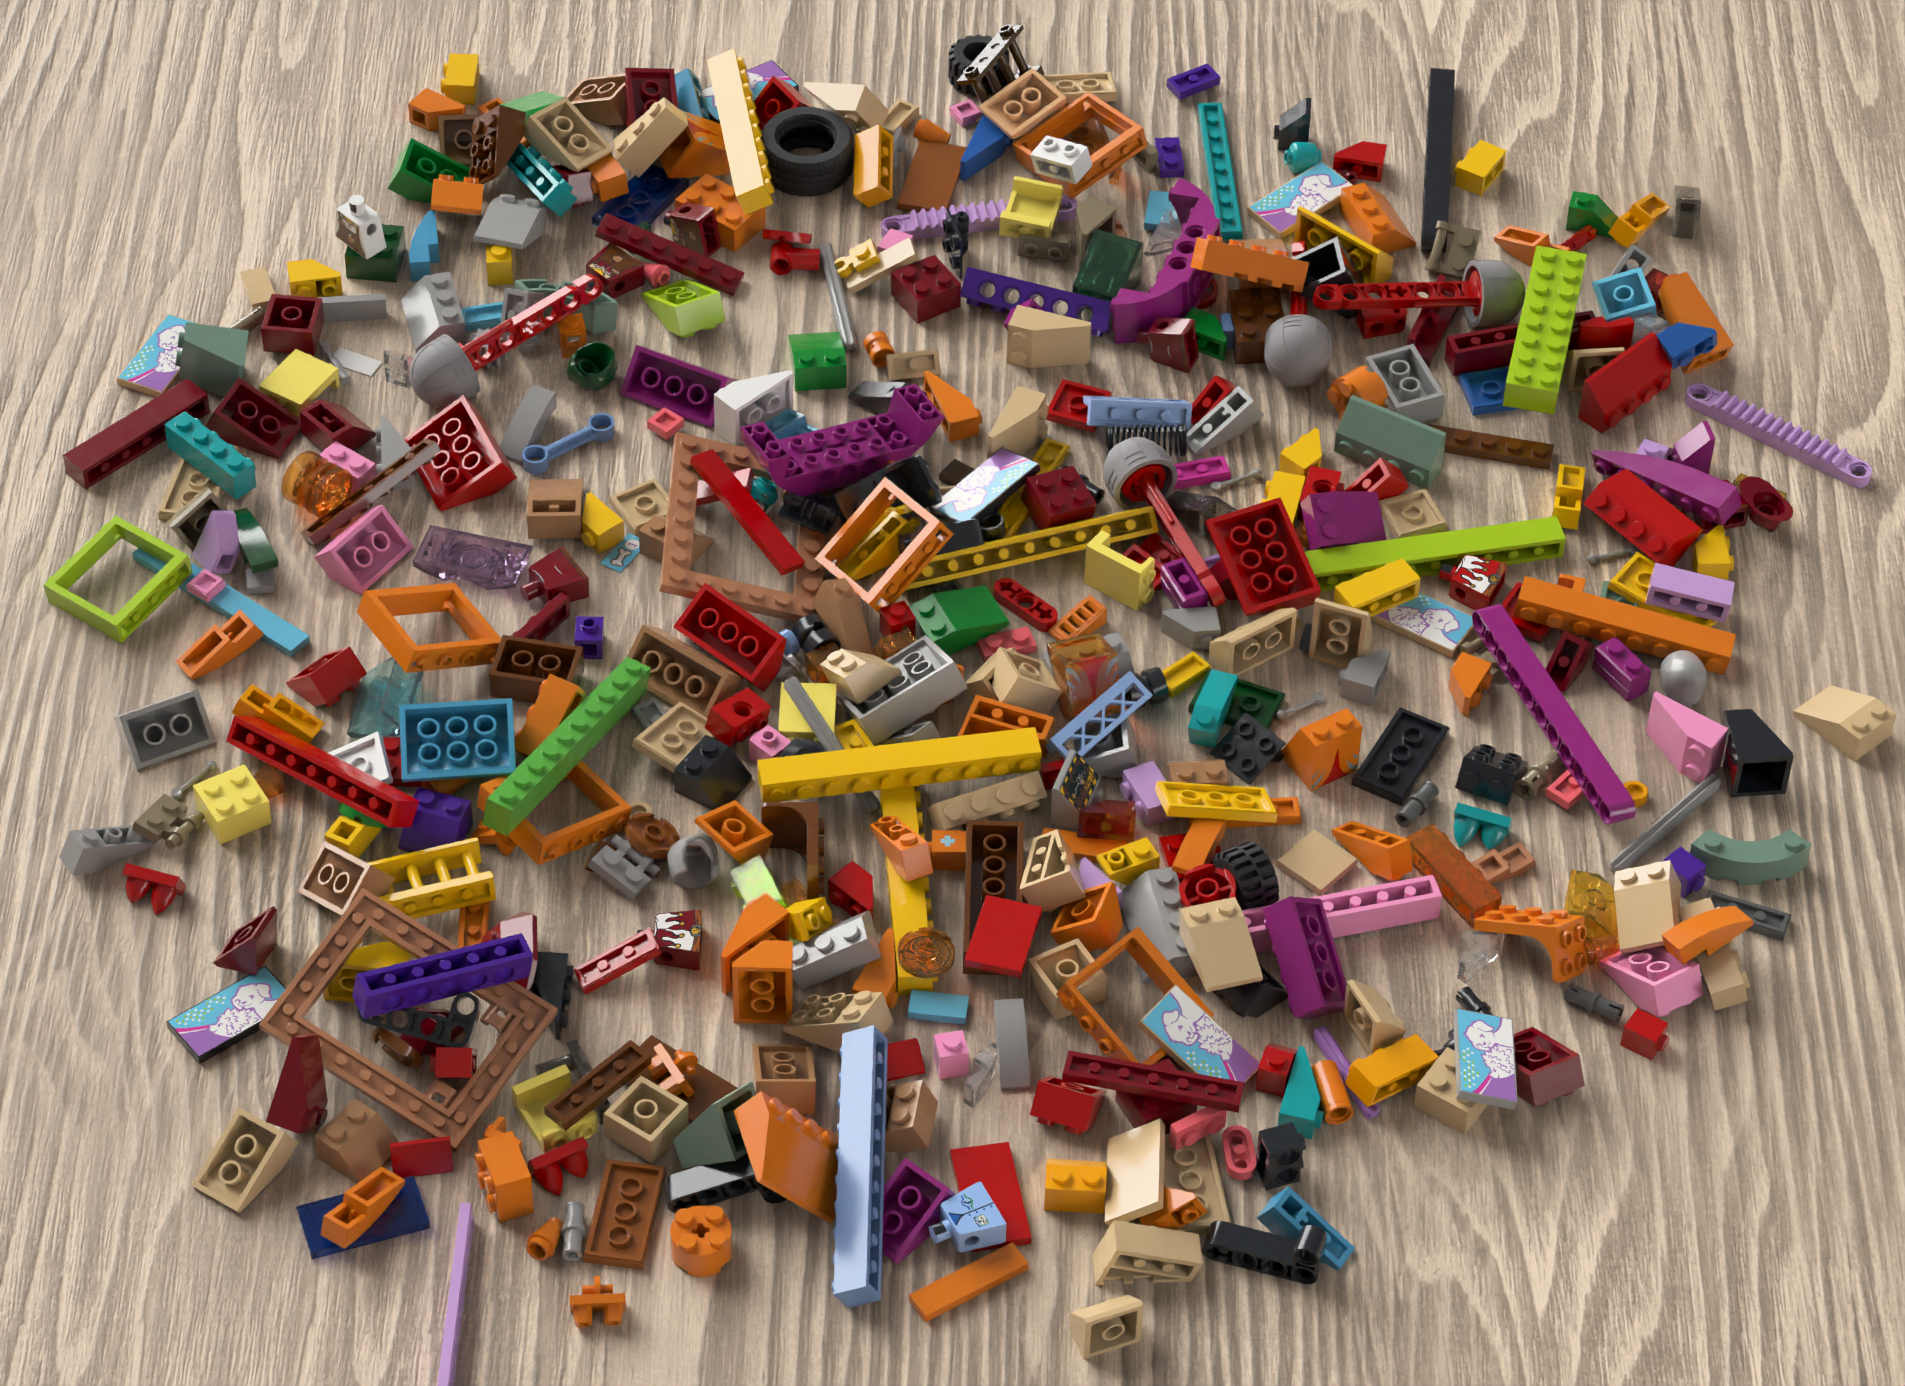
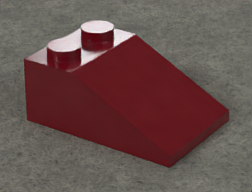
M625 68L626 129L663 97L678 108L674 69Z
M239 377L215 409L205 427L210 431L216 432L227 443L279 459L301 428V420Z
M1534 1027L1514 1034L1517 1095L1534 1107L1544 1106L1550 1100L1570 1095L1574 1090L1585 1086L1580 1055Z
M315 1033L292 1036L266 1119L267 1123L299 1134L319 1130L325 1123L328 1115V1110H326L328 1099L319 1035Z

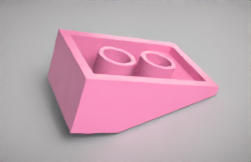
M1656 691L1653 694L1646 733L1679 773L1701 783L1709 775L1714 774L1721 766L1728 728Z
M1659 946L1624 954L1618 951L1599 960L1600 966L1638 1007L1654 1016L1668 1015L1670 1011L1680 1006L1688 1005L1693 1000L1704 995L1700 965L1691 960L1683 965L1663 947Z

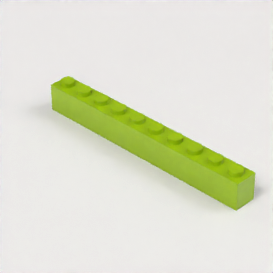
M1557 516L1310 550L1305 551V554L1321 591L1335 590V586L1344 581L1354 579L1365 572L1373 571L1401 558L1408 563L1419 577L1439 575L1443 563L1458 567L1466 555L1503 562L1508 565L1560 558L1564 554L1566 537Z

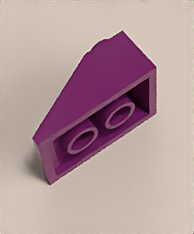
M1332 491L1309 494L1300 502L1310 550L1387 540L1377 492Z
M907 1158L903 1159L884 1185L882 1254L897 1265L931 1236L929 1226L940 1222V1205L956 1195L950 1188Z

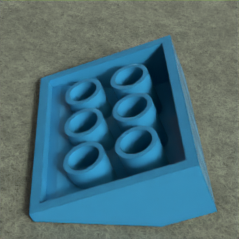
M512 698L399 705L402 782L509 776L516 769Z

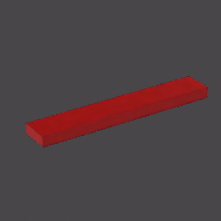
M714 449L692 456L690 460L691 465L781 576L803 568L805 561Z

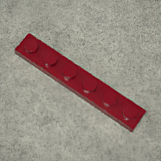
M606 213L596 230L595 237L657 264L667 265L671 270L734 296L744 279L745 272Z
M1068 1050L1062 1073V1081L1239 1113L1245 1083Z

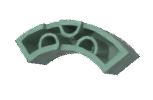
M547 279L515 280L514 289L543 293L546 298L561 288L573 284L572 282L563 281L562 285L547 283ZM602 292L597 299L586 305L582 304L578 310L571 314L582 313L585 327L592 334H605L608 331L616 330L618 302ZM573 294L566 296L564 305H569L573 301ZM552 306L544 310L543 318L551 315Z
M1708 829L1691 844L1690 854L1707 865L1704 876L1720 881V877L1737 880L1738 885H1761L1762 881L1775 878L1781 881L1804 869L1807 866L1812 844L1790 829L1779 836L1762 841L1735 840Z

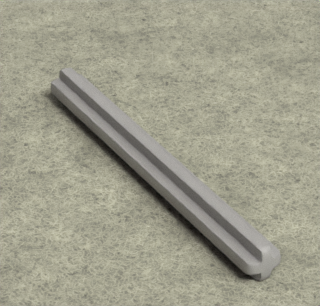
M829 242L821 243L819 245L820 258L844 350L846 352L849 350L854 351L857 348V342L840 275L837 272L838 267L834 263L836 259L833 247Z
M796 677L787 679L784 682L785 690L826 752L844 750ZM872 791L854 793L867 814L872 815L881 809L880 802Z
M1711 774L1612 859L1609 866L1610 871L1615 873L1616 871L1627 869L1720 789L1721 778Z

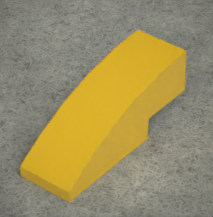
M1559 464L1552 517L1557 516L1561 528L1575 530L1578 528L1585 467Z

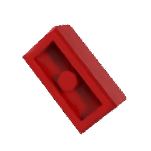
M917 1038L888 1044L887 1081L925 1073L926 1070Z
M450 1136L390 1143L392 1170L394 1174L401 1178L449 1173L454 1170Z

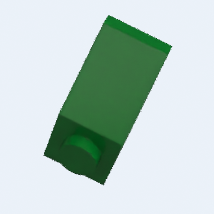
M1573 191L1569 204L1566 230L1580 231L1585 226L1591 225L1593 228H1596V235L1612 237L1608 232L1618 219V216L1598 195Z
M1192 307L1184 319H1194L1198 352L1224 361L1227 339L1216 315Z

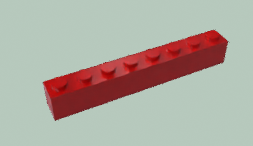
M234 716L226 742L390 828L412 826L419 800L257 716Z

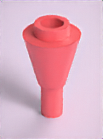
M634 258L644 265V277L654 288L668 283L670 268L667 265L643 262Z

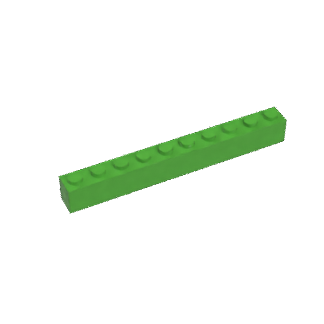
M626 657L487 798L482 825L508 836L630 711L631 707L646 694L651 668L637 660Z

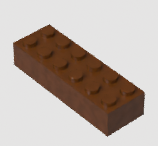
M967 820L963 974L1003 975L964 966V959L986 895L1022 902L1023 894L1020 891V885L1023 878L1024 822Z

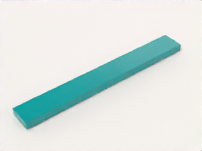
M1198 103L1197 112L1211 201L1215 217L1220 218L1222 240H1242L1243 230L1222 103Z

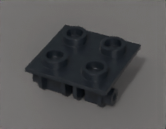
M946 208V219L942 221L945 238L942 239L944 253L949 254L952 270L955 269L959 279H962L963 255L968 251L969 216L964 211L951 215L949 208Z
M786 493L783 499L784 504L777 514L791 522L798 523L824 535L828 534L838 517L830 497L820 493L802 497L797 495V493Z
M1245 713L1209 754L1215 759L1225 760L1226 767L1250 785L1270 762L1275 761L1279 763L1283 759L1284 754L1281 752L1286 743L1248 713Z

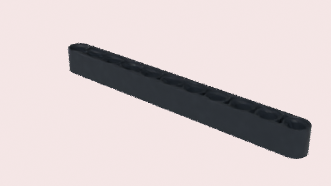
M1430 68L1420 251L1432 252L1437 233L1435 229L1437 221L1448 222L1455 83L1454 69ZM1448 233L1446 235L1442 253H1446Z

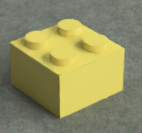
M245 764L193 785L196 808L203 813L206 824L220 845L272 823L269 800Z

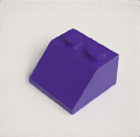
M419 787L413 798L419 800L412 826L402 828L398 845L399 850L411 853L465 840L473 825L471 801Z

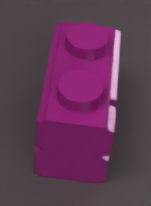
M1180 558L1161 566V587L1175 609L1208 607V593L1201 586V582L1185 558Z
M1617 637L1595 648V659L1593 660L1592 668L1626 701H1631L1648 691L1652 671L1645 664L1641 663L1642 661Z

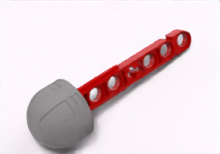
M1306 241L1292 243V258L1308 251ZM1292 290L1290 315L1280 318L1270 326L1265 336L1264 348L1265 363L1269 372L1278 381L1289 387H1303L1319 381L1327 371L1332 357V337L1328 328L1318 319L1308 316V298L1302 296L1300 292Z
M1473 260L1465 268L1463 281L1344 284L1339 287L1338 284H1323L1316 288L1313 303L1322 310H1340V308L1355 310L1463 307L1466 320L1471 327H1493L1506 324L1519 314L1524 304L1526 290L1520 274L1507 263L1498 260ZM1417 292H1424L1428 294L1429 298H1422ZM1441 292H1450L1454 297H1446ZM1375 293L1380 296V299H1373L1368 294ZM1326 294L1331 297V300H1323L1319 295ZM1344 294H1352L1356 299L1349 300L1344 297Z
M592 274L583 275L573 281V285L561 288L463 347H460L446 334L438 337L422 347L411 362L410 383L414 392L423 402L437 408H446L462 395L467 399L480 392V384L475 371L575 312L582 304L586 305L597 299L603 291L602 281ZM594 281L595 286L593 290L586 293L585 288L587 284ZM573 294V301L569 305H564L566 296ZM552 306L551 315L543 318L544 310ZM509 332V339L505 343H500L502 334ZM483 345H488L487 353L479 356V349Z
M1143 437L1128 438L1116 444L1109 451L1103 467V478L1107 489L1117 505L1123 510L1153 506L1155 516L1181 558L1187 560L1201 582V586L1208 593V601L1211 606L1218 607L1226 603V598L1220 585L1165 500L1175 487L1178 477L1177 469L1165 450L1155 442Z

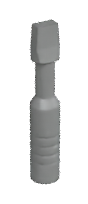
M319 342L318 346L321 352L328 358L329 363L338 368L340 382L347 384L350 381V377L344 367L333 356L331 348L326 342Z

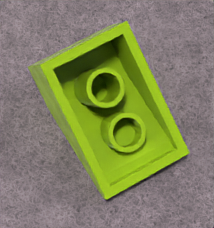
M687 278L641 293L642 299L669 332L682 338L693 336L695 331L701 329H714L718 323L726 321L720 292Z

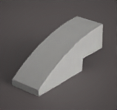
M535 385L530 387L516 410L500 446L507 460L522 465L523 450L530 445L537 444L545 432V423L557 408L556 392Z
M1023 999L994 1000L993 1016L1001 1091L1030 1090Z

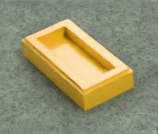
M1192 651L1164 669L1162 672L1167 682L1168 696L1173 698L1204 678L1208 669L1212 670V666Z

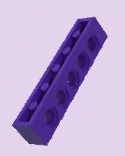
M971 267L966 269L960 297L967 298L966 304L981 307L983 302L991 304V310L1005 313L1006 308L1012 309L1032 298L1041 296L1044 301L1041 308L1044 311L1058 314L1057 306L1061 302H1066L1068 310L1062 316L1082 320V311L1085 308H1090L1092 317L1087 322L1092 323L1091 334L1102 337L1103 332L1111 333L1113 313L1110 312L1111 302ZM993 284L995 293L992 297L987 298L984 290L987 285ZM1017 290L1019 299L1016 303L1011 304L1008 298L1011 291Z
M522 933L358 973L356 974L352 997L363 1019L456 996L463 992L468 993L528 978L533 953Z

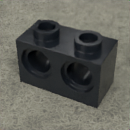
M1293 1122L1259 1131L1256 1171L1265 1190L1296 1183L1300 1180V1172L1304 1168L1302 1155L1303 1150H1306V1142L1303 1134L1297 1132Z

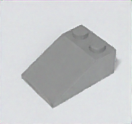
M501 194L491 201L474 235L473 241L524 249L544 234L547 206L539 204L537 199L526 198L523 201L515 199L514 195Z

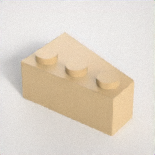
M664 97L659 102H655L645 114L613 140L616 160L639 178L688 126L686 114Z
M1058 829L1033 838L1020 885V891L1028 903L1041 906L1042 913L1054 911L1062 905L1086 897L1075 856Z
M1113 1220L1092 1254L1095 1285H1105V1280L1123 1279L1124 1284H1133L1134 1279L1152 1278L1153 1283L1190 1282L1202 1266L1199 1234Z

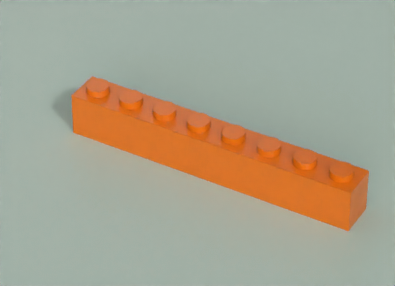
M1524 576L1513 617L1603 642L1617 637L1628 649L1664 659L1675 651H1690L1696 654L1702 661L1707 671L1722 675L1726 673L1736 634L1528 576Z

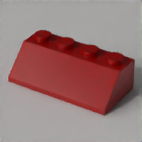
M1649 333L1584 380L1578 415L1580 420L1602 434L1610 427H1615L1627 415L1633 414L1643 403H1648L1658 392L1668 388L1671 383L1672 365L1655 333Z
M1628 469L1600 482L1583 503L1656 563L1671 567L1675 566L1703 531L1701 527Z
M704 583L673 626L687 639L734 672L743 676L744 679L765 692L781 669L787 639L706 583Z

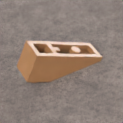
M846 578L823 581L812 605L829 629L840 640L841 648L874 655L859 598Z

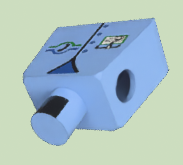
M981 1181L942 1202L940 1205V1222L929 1226V1232L934 1243L950 1238L959 1252L1006 1242V1222Z

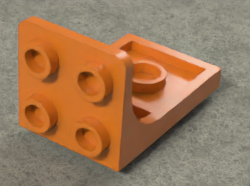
M1501 905L1499 910L1486 911L1484 916L1474 919L1475 931L1530 936L1540 941L1551 957L1554 983L1565 982L1583 974L1585 971L1587 956L1585 954L1584 940L1586 939L1587 930L1584 925V916L1568 915L1567 910H1552L1550 913L1542 912V908L1539 907L1516 910L1515 905Z

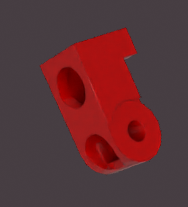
M1407 308L1358 309L1356 324L1364 339L1400 333L1405 329L1408 310Z

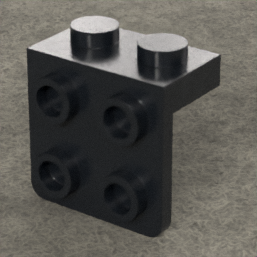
M1480 744V746H1475L1463 757L1455 788L1508 806L1511 802L1517 777L1527 768L1528 762L1522 760V757L1518 754H1503L1497 752L1493 746Z

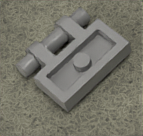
M615 835L610 844L618 850L614 851L606 845L590 860L588 867L633 901L651 881V878L645 875V873L648 872L655 878L662 869L654 863L653 858L644 856L628 840H623L620 836ZM627 856L629 859L635 862L637 866L635 867L634 865H632L629 861L625 859V857Z

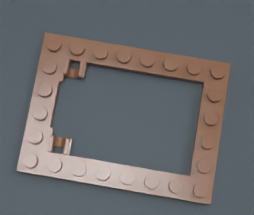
M676 432L673 443L659 591L694 599L704 583H706L745 611L798 622L809 614H818L812 602L823 581V566L815 557L825 547V535L800 524L797 527L796 551L805 563L803 568L794 571L793 594L690 571L698 480L704 481L690 463L692 456L714 449L731 471L735 472L751 468L755 477L763 476L768 480H772V478L745 447ZM782 489V499H784L786 493L790 494V492ZM828 490L819 492L828 497Z
M362 888L260 1022L259 1028L288 1047L290 1046L292 1036L309 1033L318 1034L324 1070L432 1138L450 1136L451 1150L457 1152L557 1015L558 1008L514 981L472 991L471 993L490 1004L480 1018V1022L486 1026L492 1025L496 1028L497 1033L500 1034L496 1039L497 1043L473 1074V1078L468 1081L465 1087L461 1086L458 1092L437 1079L434 1080L425 1094L418 1091L304 1019L370 930L417 959L459 949L458 946ZM499 1010L507 1014L505 1018L497 1015ZM437 1094L445 1098L441 1104L434 1101Z

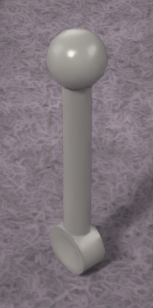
M1255 469L1250 474L1222 483L1213 482L1211 490L1218 493L1224 487L1251 478L1259 479L1262 476V471Z
M1632 545L1627 550L1597 556L1590 554L1587 557V561L1590 564H1595L1599 560L1624 555L1633 556L1640 549Z
M1315 693L1314 697L1285 711H1277L1276 718L1282 721L1286 719L1287 715L1314 703L1322 704L1325 696L1322 693Z
M208 761L206 767L180 788L172 789V798L175 800L181 799L185 790L209 771L217 769L216 762Z

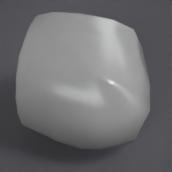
M1685 650L1675 651L1669 654L1661 664L1660 685L1668 698L1684 706L1696 704L1702 697L1708 673L1696 654Z
M695 834L684 837L674 843L668 851V867L672 881L676 886L686 889H699L713 883L718 876L720 869L718 850L713 839L707 835Z

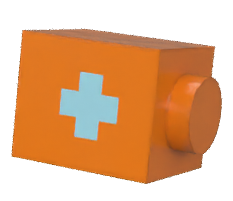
M932 830V842H927L933 870L965 871L966 831Z

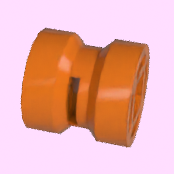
M882 331L869 334L863 342L871 362L876 367L887 366L886 355L896 354L892 345H890L886 333Z

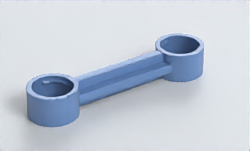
M606 413L594 414L589 418L587 427L546 447L541 445L526 447L522 452L523 469L530 474H541L549 468V461L592 440L596 442L611 440L615 435L613 417ZM598 426L608 427L606 429H596ZM532 458L542 459L540 461H530Z

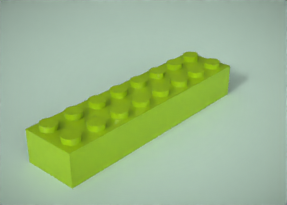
M1536 245L1506 380L1503 406L1555 414L1584 277L1587 254Z

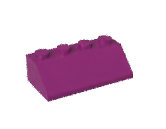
M636 345L620 394L660 409L666 407L679 416L714 427V394L721 388L739 380L659 351Z
M1290 896L1263 908L1264 924L1270 933L1273 943V954L1278 960L1281 970V981L1286 987L1289 997V1008L1296 1019H1313L1343 1012L1347 983L1322 900Z

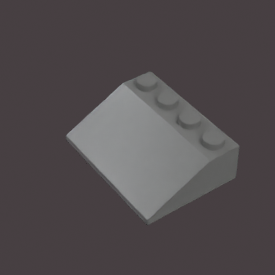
M925 635L885 660L901 670L902 674L860 704L853 702L838 692L837 700L852 720L855 719L873 745L887 741L892 734L900 729L910 727L921 716L934 712L939 705L947 700L957 698L968 687L955 662Z

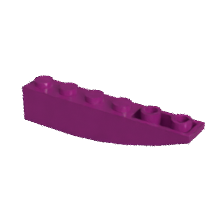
M1593 450L1591 452L1594 468L1599 474L1611 477L1628 469L1669 503L1681 507L1688 513L1697 514L1708 522L1713 521L1723 526L1741 506L1736 486L1695 468L1641 454L1606 450Z

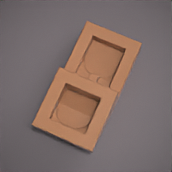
M1519 841L1500 853L1495 849L1471 862V866L1485 884L1490 885L1516 877L1536 867V862Z

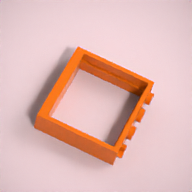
M1089 91L1013 143L1018 163L1046 182L1062 185L1063 194L1071 199L1148 146L1142 126ZM1091 117L1119 134L1117 138L1090 156L1092 167L1077 184L1035 172L1030 154L1046 135L1061 139Z
M885 477L815 559L837 579L846 578L856 595L880 614V608L895 603L953 536V533ZM898 498L928 524L867 593L842 572L838 565L895 499ZM941 530L942 532L936 537L935 535ZM882 598L883 600L877 605L876 603Z
M455 583L365 590L357 610L358 615L405 673L493 664L501 641L500 636ZM448 611L471 640L416 645L393 616Z
M582 760L561 781L569 779L603 812L546 836H543L524 818L508 836L538 865L553 859L555 860L572 851H577L584 846L598 842L613 834L620 833L625 830L629 822L632 807ZM500 776L480 784L477 801L479 809L485 812L487 798L509 776Z
M1137 926L1068 980L1056 995L1060 998L1063 1007L1070 1010L1078 1019L1081 1028L1095 1039L1099 1049L1105 1055L1114 1059L1140 1063L1077 990L1079 986L1125 950L1128 951L1164 995L1176 984L1211 1017L1214 1014ZM1160 1048L1142 1064L1153 1065L1158 1063L1168 1053Z

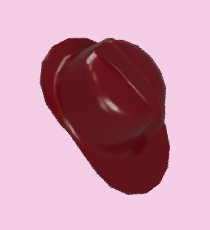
M1754 476L1745 477L1740 481L1739 492L1744 501L1750 506L1748 515L1753 524L1765 528L1769 532H1774L1781 522L1792 518L1794 512L1792 506L1769 482Z

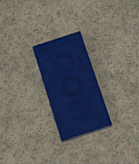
M651 164L639 178L634 175L627 182L629 193L610 199L591 217L592 224L599 226L606 213L646 230L689 187V179L669 178L663 168Z
M415 1177L403 1178L405 1179V1185L386 1210L358 1239L345 1249L321 1236L324 1215L343 1202L344 1194L296 1206L311 1259L429 1229L430 1221Z

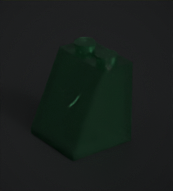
M1096 229L1073 283L1072 292L1111 302L1112 298H1116L1121 288L1135 291L1141 282L1144 243Z

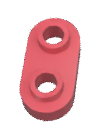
M1230 1126L1224 1130L1221 1142L1226 1171L1230 1177L1236 1180L1250 1179L1256 1172L1257 1164L1252 1135L1243 1126Z

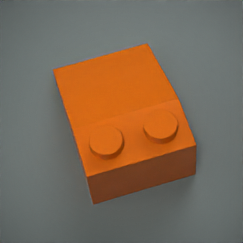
M767 893L751 900L743 909L721 953L722 993L725 995L733 990L732 962L763 940L790 941L789 911Z

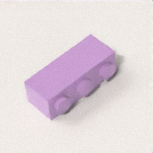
M1655 563L1649 581L1645 604L1725 623L1732 602L1735 582Z

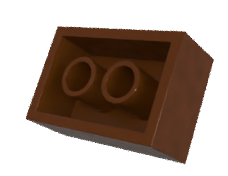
M1279 287L1228 289L1226 313H1230L1234 328L1233 353L1235 364L1265 363L1266 333L1274 322L1284 317Z
M502 635L489 673L491 697L512 698L515 701L535 703L539 696L540 685L544 680H547L549 674L579 686L584 672L583 647Z

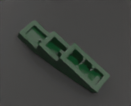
M245 507L233 511L236 514L240 553L245 564L248 563L252 573L278 567V558L270 542L248 508Z

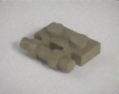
M164 793L134 821L132 830L154 843L163 838L165 839L166 847L173 849L176 846L182 845L187 840L189 833H194L200 828L201 822L204 820V814L196 811L194 814L186 815L188 807Z

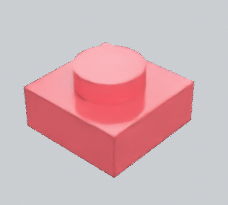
M666 407L647 420V428L666 440L684 427V418Z

